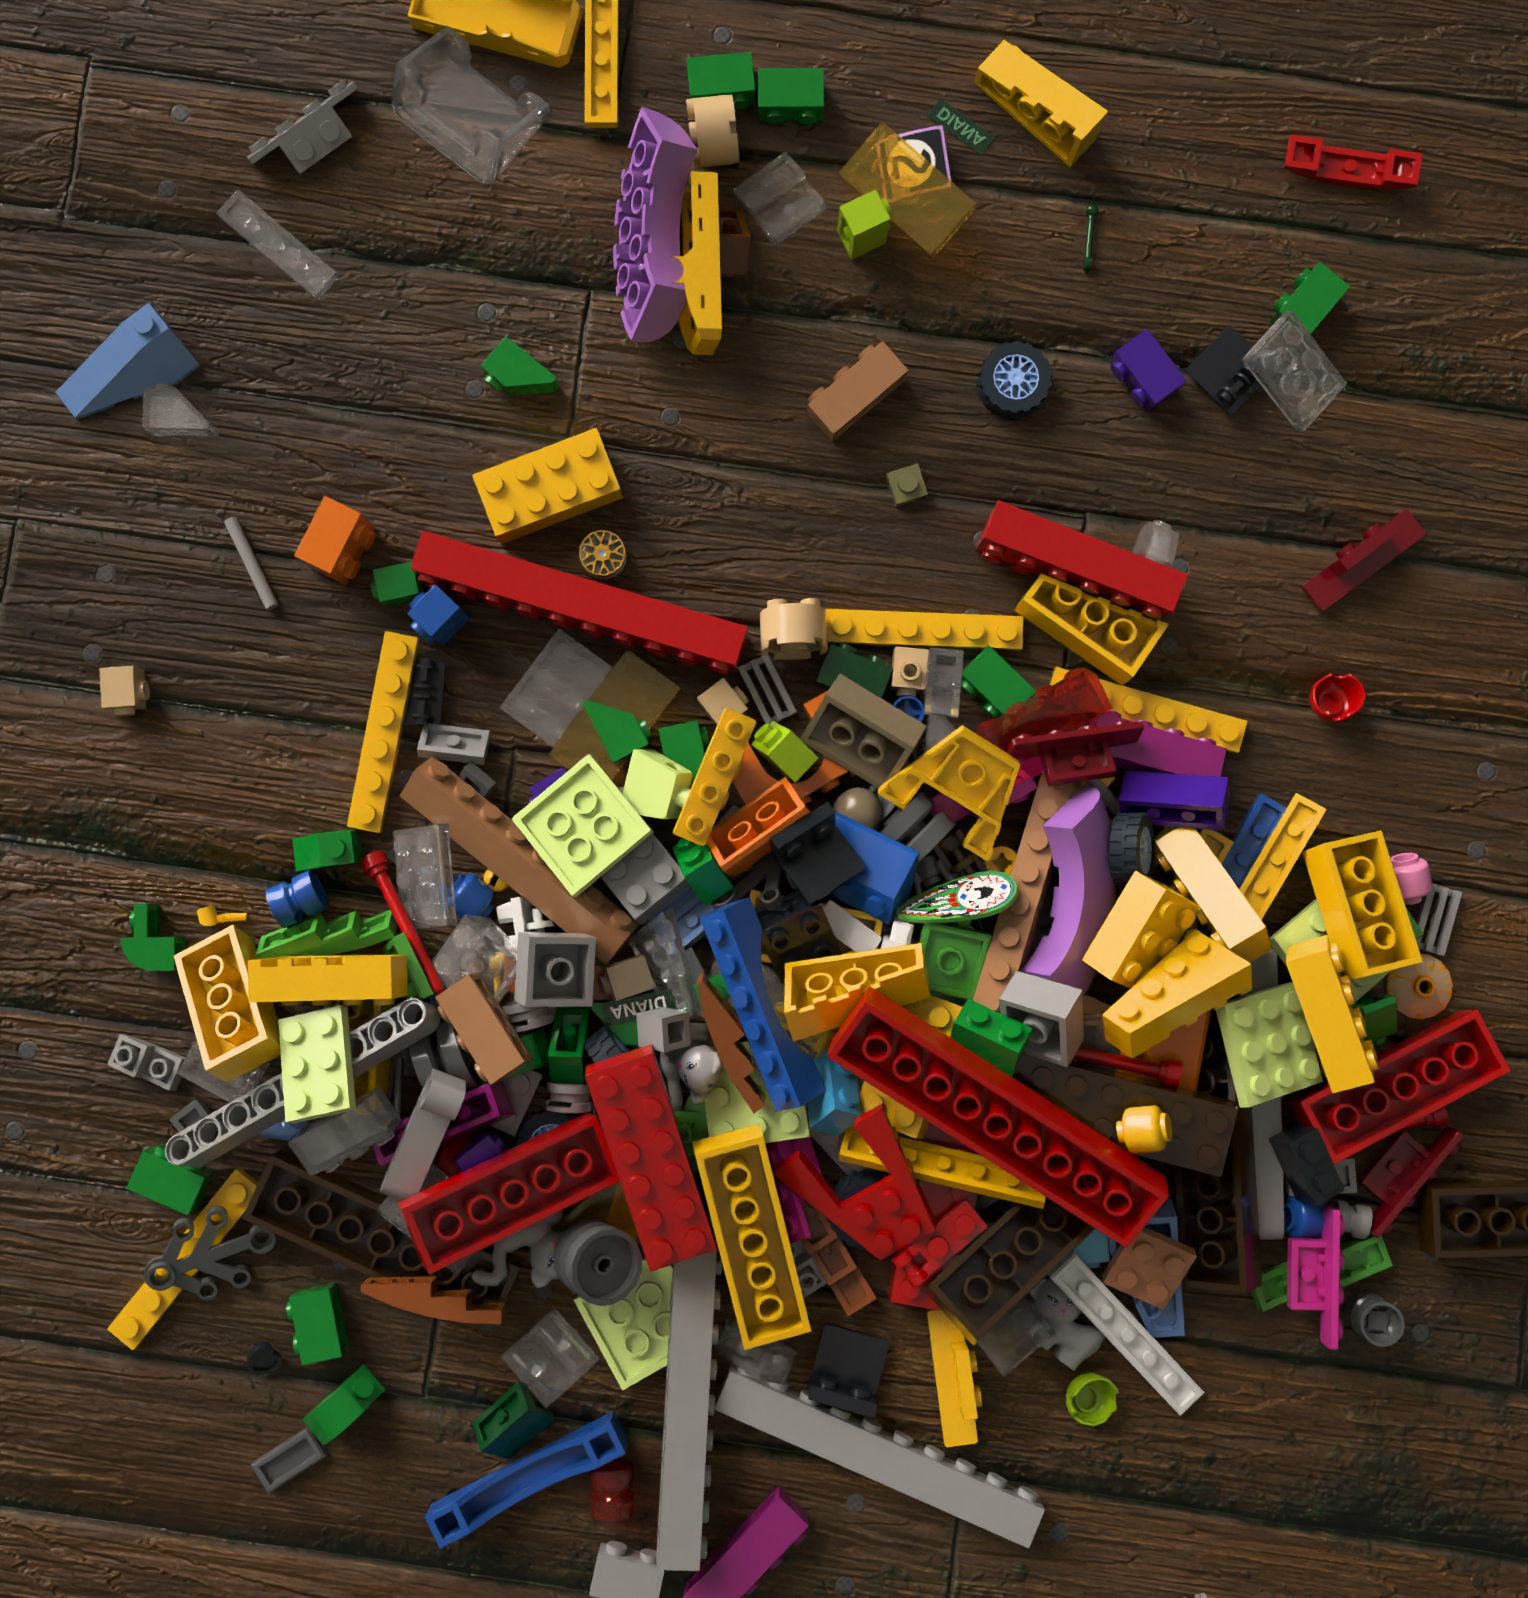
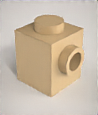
M896 646L893 650V671L891 673L889 690L897 691V696L899 697L913 696L916 698L917 693H923L926 684L929 650Z
M135 666L99 668L101 707L103 709L114 711V716L135 715V710L147 709L146 700H149L150 688L145 680L143 669Z
M724 678L697 697L699 704L716 725H718L725 708H730L743 715L748 713V708L745 706L749 702L747 697L738 686L732 689Z

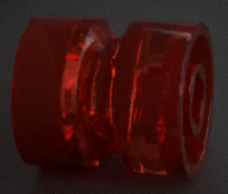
M614 1459L597 1469L590 1470V1488L595 1490L590 1495V1516L592 1519L603 1522H615L632 1517L635 1513L634 1492L629 1488L634 1484L633 1463L626 1459Z

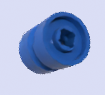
M312 870L294 876L291 884L283 881L266 890V899L270 910L282 928H287L302 921L304 914L314 916L329 908L325 890Z

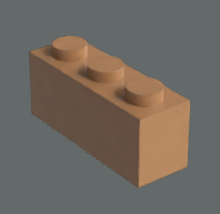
M883 341L876 347L869 345L859 354V361L851 368L848 366L843 367L833 377L835 382L826 389L823 387L818 388L808 398L810 402L807 405L808 416L831 442H834L906 380L909 370Z
M479 973L466 975L435 997L440 1004L438 1011L441 1017L447 1023H452L458 1033L456 1035L458 1044L465 1052H470L476 1061L474 1065L475 1070L483 1081H488L490 1085L499 1083L533 1060V1057Z

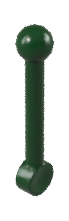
M1090 204L1086 208L1088 227L1083 271H1090L1092 264L1095 216L1099 212L1095 204Z

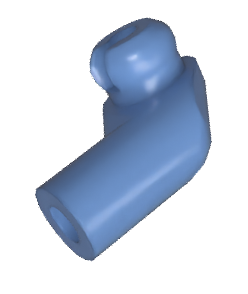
M284 1119L281 1123L278 1122L261 1132L260 1137L291 1141L306 1129L309 1120L291 1124L285 1122Z

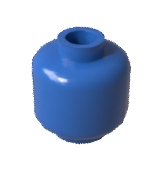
M462 873L459 874L444 891L446 895L445 906L463 922L470 923L476 918L483 921L494 908L491 904L494 896L493 889L475 874H467L465 876Z
M1290 1196L1284 1203V1230L1292 1238H1322L1324 1224L1322 1206L1327 1205V1203L1324 1202L1319 1206H1314L1298 1201L1294 1196Z

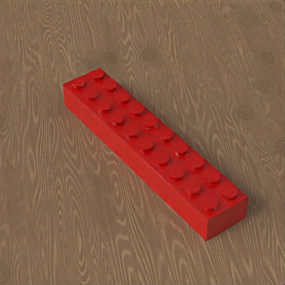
M423 530L410 568L418 576V581L425 583L424 586L431 589L436 585L443 592L444 588H448L456 592L457 597L475 602L476 597H479L488 602L487 605L507 611L509 606L520 611L519 615L533 620H538L539 616H543L551 620V624L570 630L571 625L583 630V634L593 638L601 639L604 634L615 639L614 643L627 648H633L634 644L641 645L646 648V653L665 658L666 653L676 656L679 663L696 667L697 663L705 664L710 667V672L722 676H728L729 672L737 674L748 637L747 626Z
M871 986L868 987L831 1039L827 1054L828 1058L1125 1248H1128L1169 1197L1167 1180L1164 1174Z

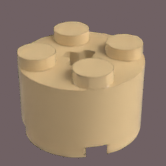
M718 95L686 99L688 120L695 119V122H689L690 139L694 145H698L693 160L694 169L739 163L733 96Z
M807 598L801 600L800 603H787L784 599L767 601V608L760 612L761 654L767 657L768 652L774 653V659L777 660L811 658V652L819 650L820 656L828 651L826 610L821 607L820 600Z

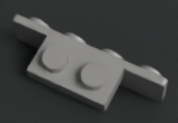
M344 80L340 81L328 90L331 97L322 103L315 99L302 109L304 116L299 120L293 122L289 118L276 127L275 130L278 135L267 141L263 137L249 147L252 153L247 156L250 163L254 164L279 146L297 172L301 174L351 138V133L337 115L333 106L358 89L355 82L346 84Z

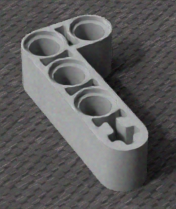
M432 1068L385 1174L380 1193L404 1200L420 1192L450 1120H455L461 1108L466 1092L465 1080Z

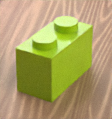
M876 189L841 205L839 208L837 232L851 260L886 244L892 211L888 201L885 198L880 199Z
M772 721L770 724H764L754 735L755 740L751 744L778 772L795 783L818 759L791 730L775 721Z

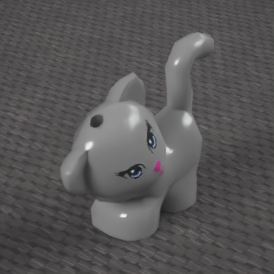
M690 1023L691 1046L668 1052H660V1069L667 1077L668 1091L674 1111H681L683 1104L680 1086L681 1079L690 1089L692 1100L698 1106L704 1102L708 1092L716 1085L721 1069L724 1066L718 1053L712 1047L704 1045V1041L707 1040L710 1033L706 1023Z
M563 1209L495 1242L492 1254L493 1272L487 1273L478 1269L473 1272V1281L481 1286H497L507 1276L506 1254L525 1246L530 1248L529 1262L532 1266L530 1275L532 1283L536 1288L545 1287L551 1280L558 1279L554 1269V1251L559 1238L564 1232L553 1231L551 1227L560 1221Z
M1044 1278L1030 1292V1295L1034 1298L1036 1312L1045 1319L1046 1326L1039 1323L1034 1324L1027 1334L1046 1350H1049L1055 1344L1056 1346L1052 1353L1062 1363L1075 1371L1082 1361L1100 1348L1106 1336L1097 1327L1076 1323L1074 1320L1079 1317L1082 1311L1051 1278Z

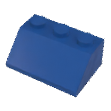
M836 812L835 825L865 864V871L831 892L830 895L889 925L897 916V908L909 900L920 852Z

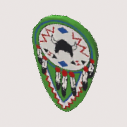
M977 872L919 893L899 906L896 910V915L898 919L912 923L958 922L960 926L966 927L970 925L973 919L998 914L1011 906L1017 898L1018 887L1014 879L1003 872Z

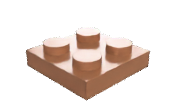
M1144 1227L1128 1248L1121 1244L1119 1245L1101 1275L1102 1281L1110 1287L1164 1310L1197 1255L1194 1248Z

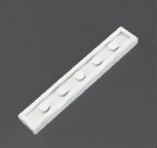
M1074 1252L1068 1255L1048 1275L1180 1416L1205 1393Z

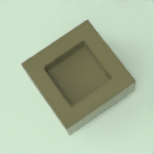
M918 463L886 474L896 507L928 496Z

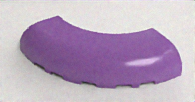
M641 107L628 148L633 149L629 170L622 169L621 174L623 200H617L614 226H618L620 229L619 244L613 245L614 270L618 271L616 295L623 298L625 309L620 314L627 334L633 342H651L662 338L672 330L687 302L684 284H671V282H676L682 277L683 268L677 259L670 256H680L679 236L682 201L697 148L685 130L672 119L659 112Z
M1085 785L1043 825L1051 848L1053 866L1059 867V886H1054L1053 903L1050 917H1053L1054 921L1049 935L1042 937L1036 951L1021 969L1023 973L1081 989L1083 997L1090 988L1098 971L1082 961V958L1114 907L1118 887L1113 883L1109 866V837L1111 833L1109 815L1097 788Z

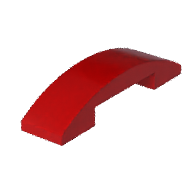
M1290 135L1284 169L1297 175L1320 182L1367 189L1416 188L1418 185L1423 153L1389 149L1387 154L1325 146L1323 145L1324 139L1298 135Z

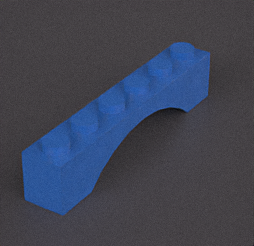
M750 897L725 904L699 918L775 1111L802 1107L825 1091L824 1085L813 1058L802 1051L789 1037L780 1024L770 1003L761 966L762 927Z
M613 1410L432 1503L425 1515V1519L441 1549L470 1534L497 1514L535 1492L568 1477L597 1469L626 1454L629 1440Z

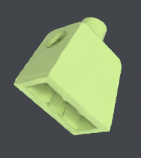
M633 749L623 795L641 816L659 819L679 818L690 792L689 788L693 775L690 770L653 749Z

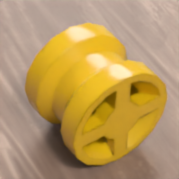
M999 846L993 848L991 859L988 862L983 859L982 863L988 871L1002 872L1003 869V873L1011 876L1017 855L1009 847Z

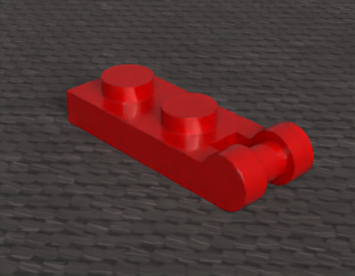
M966 1198L936 1221L935 1232L906 1246L892 1258L891 1261L898 1269L902 1268L908 1275L907 1281L913 1288L920 1286L933 1272L988 1228ZM919 1252L926 1259V1262L920 1267L913 1261V1257Z

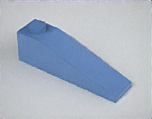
M148 302L123 321L55 393L76 419H80L112 408L121 401L130 398L138 399L146 396L145 393L175 386L201 365L163 316Z
M1169 1196L1145 1227L1178 1241L1177 1216L1171 1196ZM1108 1237L1109 1251L1113 1257L1120 1244ZM1181 1283L1164 1310L1132 1296L1142 1321L1153 1338L1185 1336Z

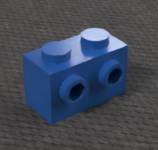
M436 585L426 594L422 592L417 595L410 603L411 609L407 613L414 620L410 626L430 644L436 640L442 646L470 619Z

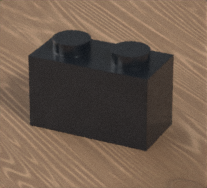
M1296 1123L1269 1138L1296 1200L1319 1206L1345 1191L1318 1128Z

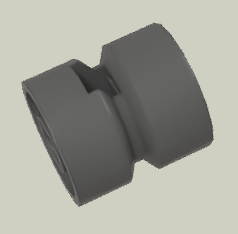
M1369 1291L1359 1292L1353 1295L1346 1304L1345 1319L1349 1327L1371 1344L1379 1347L1391 1346L1403 1335L1405 1323L1402 1313L1397 1307L1379 1295Z

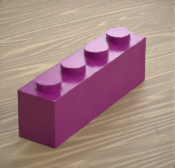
M1104 710L1094 715L1089 720V725H1097L1098 727L1111 726L1126 719L1121 718L1122 715L1117 712ZM1140 719L1131 721V723L1142 721L1144 725V730L1136 743L1110 746L1114 764L1119 768L1140 772L1221 777L1227 749L1217 746L1216 741L1212 739L1189 738L1185 736L1183 731L1177 729L1161 730L1154 728L1151 722Z
M487 1083L466 1092L458 1115L454 1121L450 1120L440 1146L515 1115L505 1084L496 1083L490 1085ZM410 1117L401 1120L397 1127L391 1124L369 1134L379 1167L390 1165Z
M778 1486L701 1566L700 1571H697L685 1583L683 1598H741L744 1593L749 1596L760 1584V1577L768 1568L771 1571L774 1570L782 1562L787 1548L791 1544L794 1546L798 1545L805 1538L809 1526L808 1514Z

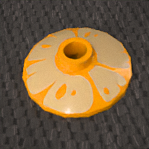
M1421 954L1423 961L1421 963L1394 969L1387 974L1385 987L1387 995H1394L1397 1002V1011L1408 1018L1423 1020L1434 1017L1446 1008L1452 997L1453 983L1450 972L1442 961L1428 954ZM1422 981L1428 983V990L1425 993H1422L1419 989Z

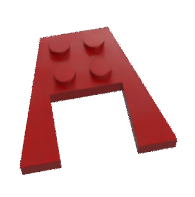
M884 1103L855 1118L853 1126L891 1175L841 1201L802 1150L776 1163L772 1169L773 1175L879 1260L935 1232L937 1226L921 1186L918 1187L911 1162L909 1158L906 1159L901 1148L897 1130L890 1123Z

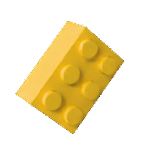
M1135 871L1082 958V961L1111 981L1132 988L1178 945L1186 929L1193 924L1200 906L1172 888Z

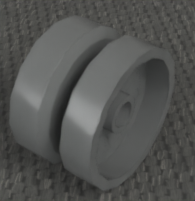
M922 790L904 809L899 808L883 824L885 827L879 833L920 852L919 862L946 836L955 823L945 812L935 814L925 823L923 818L933 809L934 801Z
M440 1022L436 1029V1035L431 1033L409 1046L411 1060L422 1088L432 1068L465 1080L466 1092L481 1086L479 1076L474 1067L473 1057L470 1052H465L458 1044L456 1039L458 1033L452 1023Z
M597 1218L584 1219L568 1227L559 1238L554 1251V1269L559 1281L586 1302L598 1306L611 1305L627 1297L637 1285L642 1271V1254L637 1242L628 1233Z

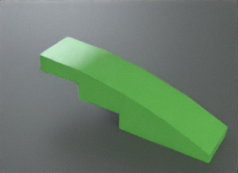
M391 910L362 920L358 912L354 911L329 922H326L321 913H318L287 928H281L261 936L255 956L258 959L281 956L335 955L365 948L391 939L396 935L398 924Z
M1368 1235L1364 1240L1357 1238L1340 1243V1249L1344 1255V1267L1342 1270H1339V1284L1342 1287L1393 1266L1382 1235L1379 1238ZM1287 1262L1262 1271V1285L1251 1291L1257 1310L1264 1312L1287 1302Z

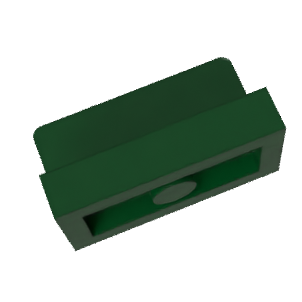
M518 1381L472 1422L481 1452L510 1459L554 1420V1416L551 1411L535 1407L528 1384Z

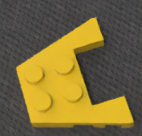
M962 725L882 784L878 789V794L904 809L924 782L980 816L963 839L962 845L988 862L993 853V845L1001 828V820L1005 807L1008 805L1020 763L1019 760Z

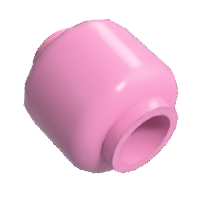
M1402 853L1391 857L1404 903L1406 905L1420 903L1423 900L1422 897L1429 894L1433 887L1428 862L1425 859L1419 858L1415 853Z

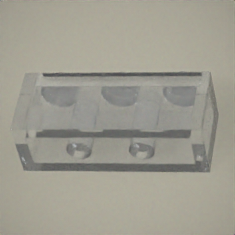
M380 1087L355 1099L356 1110L321 1117L303 1127L288 1142V1145L310 1176L323 1170L328 1174L338 1168L344 1162V1159L350 1157L351 1160H355L367 1152L370 1145L375 1143L377 1147L382 1146L395 1136L393 1130L402 1119Z

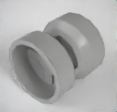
M1333 1199L1330 1205L1338 1209L1343 1216L1344 1232H1349L1354 1238L1366 1239L1372 1226L1373 1216L1371 1207L1357 1204L1353 1207L1347 1201Z

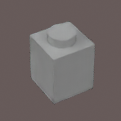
M661 1007L636 1013L639 1047L652 1044L655 1051L668 1052L691 1046L689 1012Z

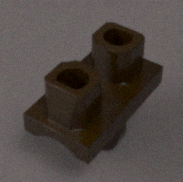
M961 829L939 842L933 848L939 860H943L947 870L955 879L977 872L988 871L975 853L963 847L962 841L965 835Z

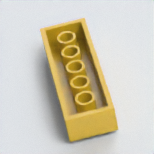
M759 1124L693 1141L692 1145L744 1350L811 1332L771 1165Z

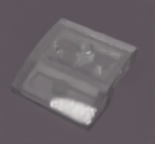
M786 152L733 189L748 214L774 246L827 209L825 200L807 182L804 171Z
M555 1308L532 1326L522 1338L501 1356L502 1360L523 1383L528 1384L530 1391L545 1408L570 1388L600 1359Z

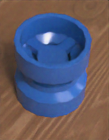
M913 696L900 697L893 704L894 707L919 722H922L924 719L925 710L923 704Z

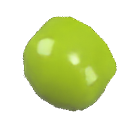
M1092 1372L1080 1374L1070 1382L1067 1389L1066 1405L1068 1412L1078 1423L1094 1427L1105 1423L1112 1413L1117 1410L1116 1394L1119 1393V1390L1110 1379L1103 1375Z

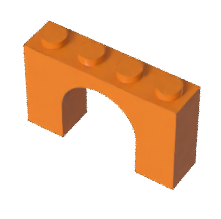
M828 691L803 704V709L810 721ZM749 743L741 758L742 766L740 772L732 780V784L745 805L778 782V780L772 778L763 769ZM823 755L822 764L812 777L802 782L791 783V785L804 803L807 804L812 801L809 797L810 794L819 789L824 794L840 785L838 778L848 772L852 777L856 776V774Z

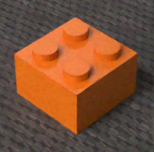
M324 496L294 556L311 569L347 585L349 579L353 580L360 569L361 563L359 559L363 551L368 550L373 544L375 526L360 512Z

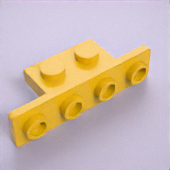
M730 708L723 710L674 827V835L700 846L706 844L719 811L727 803L730 784L740 772L742 766L741 758L756 724L754 719Z
M929 1309L927 1310V1319L944 1445L946 1447L976 1444L978 1442L975 1419H978L976 1407H982V1398L979 1385H973L972 1373L978 1372L975 1351H969L964 1335L942 1311Z

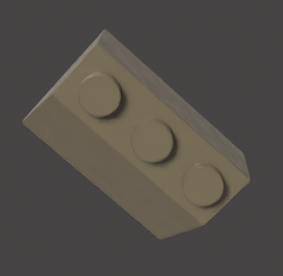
M839 674L823 698L800 740L879 788L899 773L923 734L926 725L842 674Z

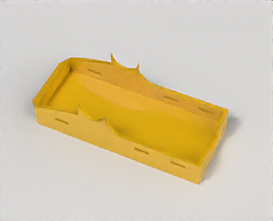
M412 0L407 15L412 29L557 68L570 62L582 20L581 9L577 0Z
M691 171L688 178V183H691V189H685L681 209L683 256H670L681 263L683 275L678 281L671 282V284H684L687 302L678 319V324L688 350L693 355H713L721 340L722 333L718 173ZM688 211H691V222H689ZM689 242H692V249L689 250ZM691 317L694 320V329L691 327Z

